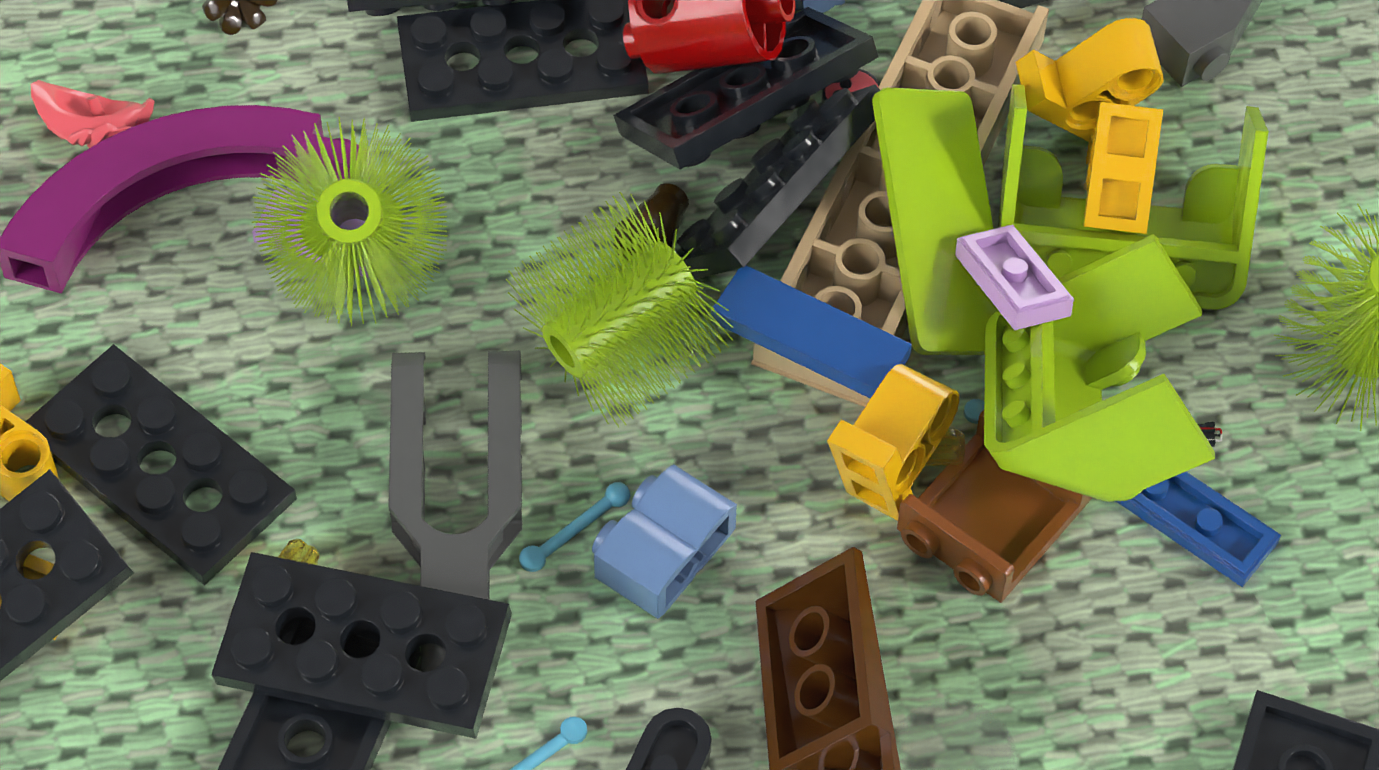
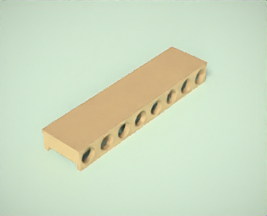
M922 0L878 88L880 90L886 87L963 91L968 94L973 104L984 167L1009 114L1012 84L1021 85L1015 62L1033 49L1039 51L1044 41L1049 8L1038 5L1035 12L1032 13L998 0ZM874 121L843 156L780 281L901 339L908 326L876 122ZM754 343L752 365L863 407L869 402L870 398Z

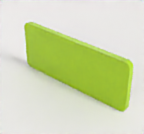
M883 88L874 94L872 103L912 347L921 355H985V327L987 321L997 308L955 256L957 238L994 229L972 100L963 91Z

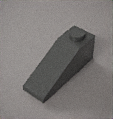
M1156 0L1144 7L1141 20H1144L1150 26L1160 65L1183 87L1198 77L1203 81L1211 80L1224 70L1230 60V55L1263 0Z

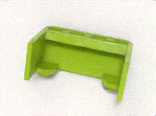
M1012 84L1002 166L998 228L1014 225L1057 279L1155 234L1202 309H1223L1238 301L1244 293L1247 284L1269 132L1259 107L1246 106L1238 166L1210 164L1196 170L1190 176L1185 186L1182 208L1151 205L1147 234L1083 226L1086 199L1061 196L1063 171L1057 157L1047 149L1023 145L1027 115L1025 86Z
M1155 234L1058 278L1074 298L1071 316L1014 330L997 309L987 321L985 327L984 445L1001 469L1101 501L1110 502L1132 499L1146 488L1215 459L1214 449L1165 374H1161L1102 401L1103 389L1110 386L1124 385L1139 373L1141 364L1146 356L1145 341L1202 316V308Z

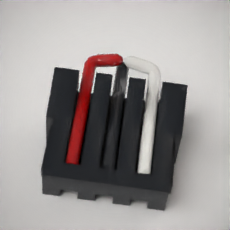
M1215 422L1198 424L1212 447H1215L1216 442L1222 441V429L1214 428Z

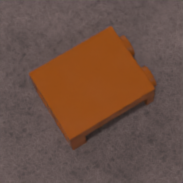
M983 410L979 415L976 434L918 498L909 494L901 502L897 530L901 532L904 543L915 554L923 558H931L934 555L954 569L955 578L967 591L978 596H983L987 593L1002 603L1089 503L1092 497L1001 469L984 445Z

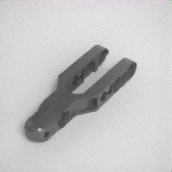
M521 350L488 351V516L477 527L461 534L442 533L425 522V461L423 449V425H426L424 397L425 352L392 353L388 505L392 522V533L421 567L420 586L490 600V569L522 530ZM424 644L421 646L422 672L434 670L441 665L446 655V650L437 644Z

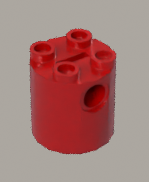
M628 0L630 22L626 23L623 29L625 50L632 59L642 58L645 66L654 74L775 60L782 50L786 34V22H790L794 18L795 0Z

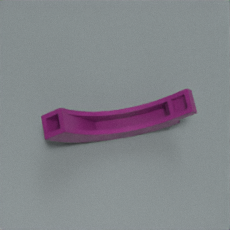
M261 105L210 107L163 116L130 127L102 140L52 174L25 201L10 220L0 237V267L4 278L62 294L75 268L89 249L124 217L151 201L189 186L215 180L268 178L260 173L281 179L269 172L268 170L282 177L267 165L281 172L278 169L280 168L297 181L278 165L280 164L297 177L275 159L276 157L286 166L290 167L273 152L294 167L286 158L287 156L291 160L284 152L286 151L289 154L283 145L296 158L299 157L296 153L297 149L294 147L296 144L293 142V140L295 141L292 137L293 135L308 154L307 141L304 138L306 136L303 131L326 168L320 153L321 150L314 123L339 180L330 138L323 135L321 114ZM335 138L332 141L342 179H344L341 139ZM343 138L350 179L351 140ZM357 144V146H356V160H357L358 149H359V145H358V144Z

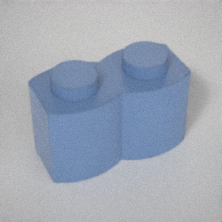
M674 464L663 471L658 477L654 475L647 477L633 497V510L628 512L619 522L616 520L607 522L596 536L592 546L595 578L657 619L666 613L692 582L696 574L702 570L736 528L737 504Z

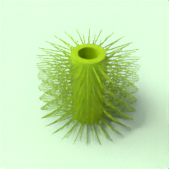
M338 117L344 179H342L328 122L326 123L339 180L314 123L321 150L320 153L326 168L304 131L308 154L292 135L297 142L296 146L298 149L296 153L299 157L296 158L284 145L283 147L289 152L288 154L284 151L291 158L290 160L286 156L294 167L278 154L273 153L290 166H286L275 157L276 160L297 176L295 177L278 164L297 181L280 168L278 169L281 172L267 165L282 177L270 170L268 171L281 178L284 182L271 175L269 177L260 173L272 179V182L262 178V180L273 184V187L264 183L263 185L284 194L276 193L266 188H256L274 193L285 199L258 192V194L277 200L261 197L253 198L263 199L279 205L254 203L268 205L281 210L256 207L273 212L252 213L280 217H254L270 220L253 221L252 223L271 224L254 226V228H280L255 231L256 233H267L255 236V238L276 236L257 241H269L258 246H270L260 250V252L279 248L261 255L273 254L263 261L284 254L265 264L268 265L279 261L266 270L281 265L269 274L290 264L284 270L271 277V279L289 270L275 282L280 281L297 268L288 278L277 285V287L282 285L298 272L290 282L279 289L283 290L286 286L289 287L284 294L288 290L291 292L285 298L291 293L293 294L309 277L292 298L293 300L301 291L299 297L293 303L295 304L301 297L296 307L304 299L301 304L303 305L314 288L303 307L304 309L309 300H311L304 313H306L316 297L312 306L313 309L319 297L313 311L314 313L323 295L314 317H316L322 304L317 317H319L323 308V311L325 310L324 315L326 314V323H328L334 304L339 323L340 316L343 314L347 291V310L352 327L355 268L359 308L364 324L359 267L361 266L374 321L377 324L364 266L387 318L385 299L377 279L398 315V302L395 293L406 307L407 305L409 307V304L406 302L407 298H409L406 293L408 294L406 290L419 301L404 283L415 294L418 291L412 284L423 292L425 291L417 283L423 288L425 287L410 276V274L423 284L425 283L403 265L407 266L425 281L427 280L422 276L434 282L422 272L433 278L434 276L427 273L421 267L431 273L437 272L440 274V272L433 270V267L440 268L432 265L433 263L439 265V263L419 254L427 255L437 260L444 259L429 255L418 249L438 256H444V254L425 248L447 251V249L435 248L427 244L447 245L437 244L421 238L446 241L430 236L446 237L448 235L427 232H447L446 230L433 229L447 227L435 224L447 221L427 219L445 218L447 216L433 215L447 211L426 212L442 209L447 206L434 207L445 203L446 201L434 202L445 197L424 201L444 193L443 191L430 194L441 189V187L421 194L440 184L439 182L423 188L440 178L438 177L423 183L436 174L414 184L426 174L435 170V168L415 178L428 168L426 167L406 181L415 171L429 162H425L405 176L418 163L427 158L428 155L420 159L416 164L411 165L421 155L419 154L396 175L420 149L413 155L411 154L396 170L412 150L410 149L402 158L411 143L403 152L402 149L411 138L403 146L402 144L399 146L389 162L390 157L401 141L400 139L388 157L400 134L387 152L391 144L390 141L384 153L391 137L389 136L380 155L390 132L389 130L380 148L389 125L381 141H378V129L376 132L378 123H376L370 146H368L367 129H365L366 123L364 124L365 118L363 119L357 160V142L353 119L351 122L349 179L340 117ZM395 159L391 167L388 169L391 162ZM395 165V167L393 168V170L391 171V173L388 175V173L390 172L391 168ZM273 180H275V181H277V182H279V183H281V184H284L285 186H287L288 188H290V189H292V190H289V189H287V188H285V187L279 185L278 183L274 182ZM276 186H278V187H280V188H282V189L287 190L288 192H290V193L293 194V195H290V194H288V193L282 191L281 189L277 188ZM406 192L405 194H403V195L400 196L399 198L393 199V198H395L396 196L400 195L401 193ZM412 201L406 205H401L405 202ZM296 205H299V206H302V207H305V208H308V209H303V208H300V207H298V206H296ZM416 206L408 210H401L406 207ZM416 211L408 215H401L406 212ZM406 217H418V218L409 219V220L403 219V218H406ZM287 219H298V220H304V221L294 222V221H287ZM350 219H359L365 222L362 226L353 230L339 227L343 222ZM413 222V223H419V224H409V225H408V224H401V223ZM288 224H301V225H299V226H290V225H288ZM400 227H414L417 229H403ZM291 229H300L295 232L287 231ZM400 232H409L413 234H404ZM293 234H301V235H298V236H296V237H288V238H285V237L290 236V235H293ZM297 238H303L299 241L288 242ZM395 239H399V240L405 241V242H407V243H403V242L397 241V240H395ZM298 243H303L300 246L292 247ZM307 246V247L304 248L303 250H300V251L296 252V251L299 250L301 247ZM309 250L307 253L300 255L302 252ZM412 254L421 257L422 259L426 260L427 262L422 261V260L416 258V257L413 256ZM411 258H414V259H416V260L422 262L423 264H425V265H427V266H429V267H426V266H424V265H422V264H420V263L414 261V260L411 259ZM395 270L404 278V280L395 272ZM304 275H306L304 279L292 290V288L297 284V282ZM300 276V278L291 285V283ZM316 279L315 283H314V284L312 285V287L309 289V287L311 286V284L313 283V281Z
M621 192L619 193L626 202L632 219L615 197L612 196L623 218L607 203L614 220L601 207L599 209L606 218V223H602L601 219L593 212V216L602 232L585 216L592 233L581 222H578L585 233L584 238L571 226L580 245L571 236L569 237L564 230V233L569 238L567 240L571 246L570 248L561 238L557 237L564 248L563 251L550 241L559 260L549 249L547 251L543 245V248L548 253L546 256L550 261L549 263L540 252H536L543 263L540 267L529 256L532 259L530 262L536 272L522 261L526 267L525 272L528 278L521 270L520 272L538 295L531 291L515 267L523 282L518 277L517 279L532 294L538 305L533 302L510 271L508 272L526 296L522 292L520 294L506 279L534 313L523 306L509 292L508 294L542 325L541 328L514 309L540 329L538 331L542 332L543 336L523 327V329L544 338L548 346L535 347V349H550L556 358L550 367L558 361L565 368L564 382H566L567 371L573 375L578 396L579 391L576 378H579L591 409L594 412L583 384L584 380L607 424L609 423L595 396H598L618 428L619 425L611 414L613 413L611 407L623 423L627 424L606 398L603 390L613 400L623 418L624 416L620 409L628 417L630 415L634 419L628 411L629 404L636 412L637 410L640 412L632 398L637 402L639 400L647 410L644 405L645 401L639 391L649 402L652 401L653 404L654 402L649 396V390L651 389L658 398L660 397L653 383L660 389L662 387L666 392L664 389L666 387L659 375L669 385L673 386L669 380L668 373L672 374L681 383L680 378L673 369L675 367L680 373L683 372L688 379L679 358L694 373L695 371L691 367L688 357L692 358L701 368V364L694 355L693 349L705 360L706 356L698 342L714 358L716 357L710 350L707 340L713 343L721 353L722 350L710 331L728 347L708 319L718 325L733 341L731 336L701 303L707 305L732 328L733 326L696 293L698 291L729 311L697 289H704V287L696 286V283L720 291L694 280L691 272L708 269L689 270L690 266L687 267L683 260L693 248L682 259L675 252L677 229L675 231L673 248L667 245L661 213L659 212L664 243L661 242L658 228L656 231L644 200L657 237L656 242L632 194L630 193L642 217L644 227ZM622 210L633 223L639 235L632 229ZM617 215L624 221V223L626 224L627 229H626L625 226L622 224V222H621L620 219L617 217ZM607 217H608V218L610 219V221L614 224V226L619 230V232H620L621 235H622V238L619 237V235L617 234V232L615 231V229L613 228V226L611 225V223L609 222V220L607 219ZM634 217L636 218L637 222L639 223V225L641 226L642 230H643L644 233L646 234L647 238H646V237L644 236V234L640 231V228H638V226H637V224H636V222H635ZM600 223L602 224V226L605 228V230L608 232V234L611 236V238H612L613 240H611L609 237H607V235H606V233L604 232L603 228L601 227ZM595 228L602 234V236H603L604 239H605V242H604L603 239L600 237V235H599L598 232L595 230ZM585 230L599 246L601 252L596 249ZM623 231L631 238L632 243H631L630 240L624 235ZM615 236L619 239L624 249L618 244ZM579 238L582 240V242L585 244V246L588 248L591 254L585 250ZM572 240H573V241L578 245V247L582 250L583 255H582V254L580 253V251L577 249V247H576L575 244L572 242ZM608 242H609V244H610V246H611V248L613 249L614 252H612V251L610 250V247H609V245H608ZM571 243L573 244V246L575 247V249L577 250V252H578L579 254H577V253L575 252V250H574V248L572 247ZM601 244L609 251L611 257L602 248ZM564 245L569 249V251H570V252L573 254V256L577 259L579 266L574 262V260L572 259V257L570 256V254L568 253V251L566 250V248L564 247ZM593 249L597 252L602 262L595 256ZM556 250L559 252V254L562 256V258L565 260L569 267H567L562 262ZM549 252H550V253L553 255V257L560 263L562 270L559 268V266H558L557 263L554 261V259H553L552 256L549 254ZM578 256L586 263V265L588 266L590 272H589L588 269L582 264V262L580 261V259L578 258ZM586 256L588 257V259H589V261L591 262L592 266L588 263V260H587ZM541 257L545 260V262L556 274L557 279H554V277L542 261ZM550 258L552 259V261L554 262V264L557 266V268L552 264ZM570 261L574 264L581 277L575 272ZM533 262L544 275V277L547 279V281L540 276ZM528 267H529V268L534 272V274L538 277L540 284H539L538 281L535 279V277L533 276V274L530 272V270L528 269ZM557 271L565 278L568 285L558 275ZM565 271L567 272V274H568V276L570 277L571 281L567 278V276H566V274H565ZM528 272L531 274L535 282L530 278ZM548 275L553 279V281L555 282V284L557 285V287H558V289H559L560 291H558V290L554 287V285L551 283V281H550ZM542 283L544 284V286H545V288L547 289L548 293L545 292ZM535 285L538 286V287L542 290V292L544 293L546 299H545V298L542 296V294L536 289ZM525 298H527V299L534 305V307L537 309V311L540 313V315H539V314L536 312V310L526 301ZM699 305L703 308V310H704L709 316H707L704 312H702V310L699 308ZM697 310L703 315L714 331L702 320ZM688 315H689V316L692 318V320L697 324L698 328L693 325V323H692L691 320L689 319ZM697 320L704 325V327L706 328V330L708 331V333L710 334V336L712 337V339L707 335V333L703 330V328L698 324ZM682 324L687 328V330H688L689 332H687V331L683 328ZM678 327L681 328V330L683 331V333H684L686 339L683 337V335H682L681 332L679 331ZM693 328H694V330L696 331V333L699 335V337L701 338V340L704 342V344L696 337V335L694 334ZM669 332L678 341L679 345L673 341V339L669 335ZM689 335H690L692 338H694V340H695V342L697 343L698 347L695 345V343L692 341V339L689 337ZM678 337L681 338V339L685 342V344L687 345V347L689 348V350L691 351V353L693 354V356L695 357V359H694V358L692 357V355L688 352V350L684 347V345L679 341ZM662 340L668 345L669 348H667L663 344ZM658 343H660L661 346L664 348L666 355L663 353ZM673 344L675 345V347L677 348V350L680 352V354L682 355V357L685 359V361L687 362V364H686V363L684 362V360L676 353ZM649 348H650V349L653 351V353L658 357L660 363H659V362L654 358V356L651 354V352L649 351ZM669 351H670L673 355H675V357H676L677 361L679 362L680 366H679L678 363L675 361V359L672 357V355L669 353ZM658 353L664 356V358L668 362L669 366L671 367L675 375L664 363V361L659 357ZM643 357L647 360V362H648L651 366H649V365L643 360ZM638 359L644 364L647 372L643 369ZM654 361H655V363L657 364V366L660 368V370L662 371V373L665 375V377L668 379V381H667V380L662 376V374L656 369L655 364H654ZM629 364L638 373L640 379L633 373V371L629 367ZM649 368H651L656 373L661 383L658 381V379L655 377V375ZM638 369L646 375L655 391L639 373ZM622 372L632 382V384L624 378ZM650 373H651L652 376L655 378V380L659 383V385L652 379ZM617 374L624 380L628 390L624 387ZM634 378H635V379L637 380V382L640 384V386H641L642 389L645 391V393H646L647 396L650 398V400L646 397V395H645V394L639 389V387L635 384L636 382H635ZM609 380L619 391L622 398L614 391V389L609 383ZM594 385H595V387L598 389V391L602 394V396L605 398V400H606V402H607V404H608V406H609V408H610V411L608 410L607 406L605 405V403H604L603 400L601 399L600 395L598 394V392H597L596 389L594 388ZM631 386L636 389V391L638 392V394H639V396L641 397L642 401H641L640 398L637 396V394L634 392V390L631 388ZM619 387H621L622 389L625 390V392L627 393V395L629 396V398L631 399V401L633 402V404L635 405V407L637 408V410L633 407V405L629 402V400H628V399L625 397V395L621 392V390L619 389ZM614 394H615L616 397L619 399V401H620L621 404L624 406V408H625L626 411L629 413V415H628V414L622 409V407L615 401V399L613 398V397H615Z
M1357 204L1376 238L1377 253L1373 250L1369 230L1367 231L1371 247L1367 243L1361 225L1359 224L1364 239L1353 220L1351 219L1354 227L1345 215L1343 216L1347 222L1337 212L1365 245L1370 258L1364 255L1362 245V253L1358 251L1354 239L1352 240L1355 248L1351 245L1346 234L1344 235L1349 244L1338 230L1337 232L1340 236L1332 228L1320 226L1343 242L1359 262L1356 259H1350L1347 253V257L1343 256L1339 248L1340 254H1338L1332 245L1333 250L1325 242L1324 244L1315 240L1314 242H1309V244L1334 255L1347 269L1335 268L1333 263V267H1331L1325 259L1326 265L1319 257L1318 259L1309 255L1308 257H1303L1305 264L1325 268L1339 282H1329L1328 279V282H1325L1321 275L1318 274L1323 280L1321 281L1309 271H1307L1308 273L1303 270L1302 272L1298 271L1296 276H1300L1298 277L1299 279H1304L1301 281L1316 282L1305 284H1321L1333 296H1316L1309 288L1307 290L1302 285L1298 286L1297 284L1291 287V290L1295 291L1292 293L1300 294L1295 296L1309 297L1299 299H1316L1305 302L1318 301L1319 303L1313 305L1322 304L1327 311L1307 310L1292 299H1290L1291 301L1287 300L1288 302L1285 301L1288 304L1284 305H1288L1286 308H1292L1289 311H1300L1293 314L1309 313L1299 317L1312 315L1314 317L1307 320L1316 318L1319 320L1316 323L1321 321L1325 325H1303L1280 315L1279 317L1282 318L1279 319H1281L1280 322L1289 323L1283 325L1297 326L1287 328H1304L1293 330V332L1310 329L1311 331L1301 333V335L1314 331L1317 333L1310 337L1317 334L1324 335V337L1316 340H1304L1280 335L1274 336L1283 337L1277 339L1294 340L1281 342H1299L1287 344V346L1309 343L1295 347V349L1317 344L1304 350V352L1319 345H1324L1323 348L1315 353L1275 355L1294 356L1282 358L1281 360L1303 357L1288 363L1316 356L1298 364L1299 366L1320 356L1327 355L1307 369L1283 375V377L1310 370L1292 378L1293 380L1320 368L1319 371L1302 381L1304 382L1336 363L1317 379L1314 384L1296 394V396L1331 376L1308 396L1310 397L1343 370L1320 397L1322 398L1345 371L1348 370L1346 375L1315 411L1342 384L1328 410L1329 412L1352 375H1356L1336 424L1358 378L1361 377L1351 419L1352 422L1363 381L1358 403L1359 408L1362 397L1361 431L1364 395L1369 382L1368 418L1371 380L1375 424L1377 426L1375 393L1376 381L1379 378V229L1374 215L1378 232L1377 236L1367 209L1365 210L1370 223L1359 204ZM1328 346H1329V347H1334L1333 349H1330V350H1327V351H1323V352H1319V351H1321L1322 349H1324V348H1326V347H1328ZM1335 355L1327 363L1312 367L1313 365L1317 364L1318 362L1322 361L1328 356ZM1340 363L1342 364L1340 368L1325 376L1334 367L1336 368Z

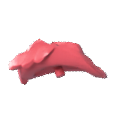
M41 80L30 84L32 100L48 129L72 145H87L91 148L102 140L130 127L148 122L154 110V100L151 98L140 104L131 101L111 100L99 95L46 83Z

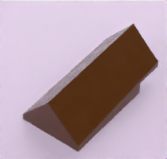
M852 547L755 601L769 770H901L863 553L861 550Z

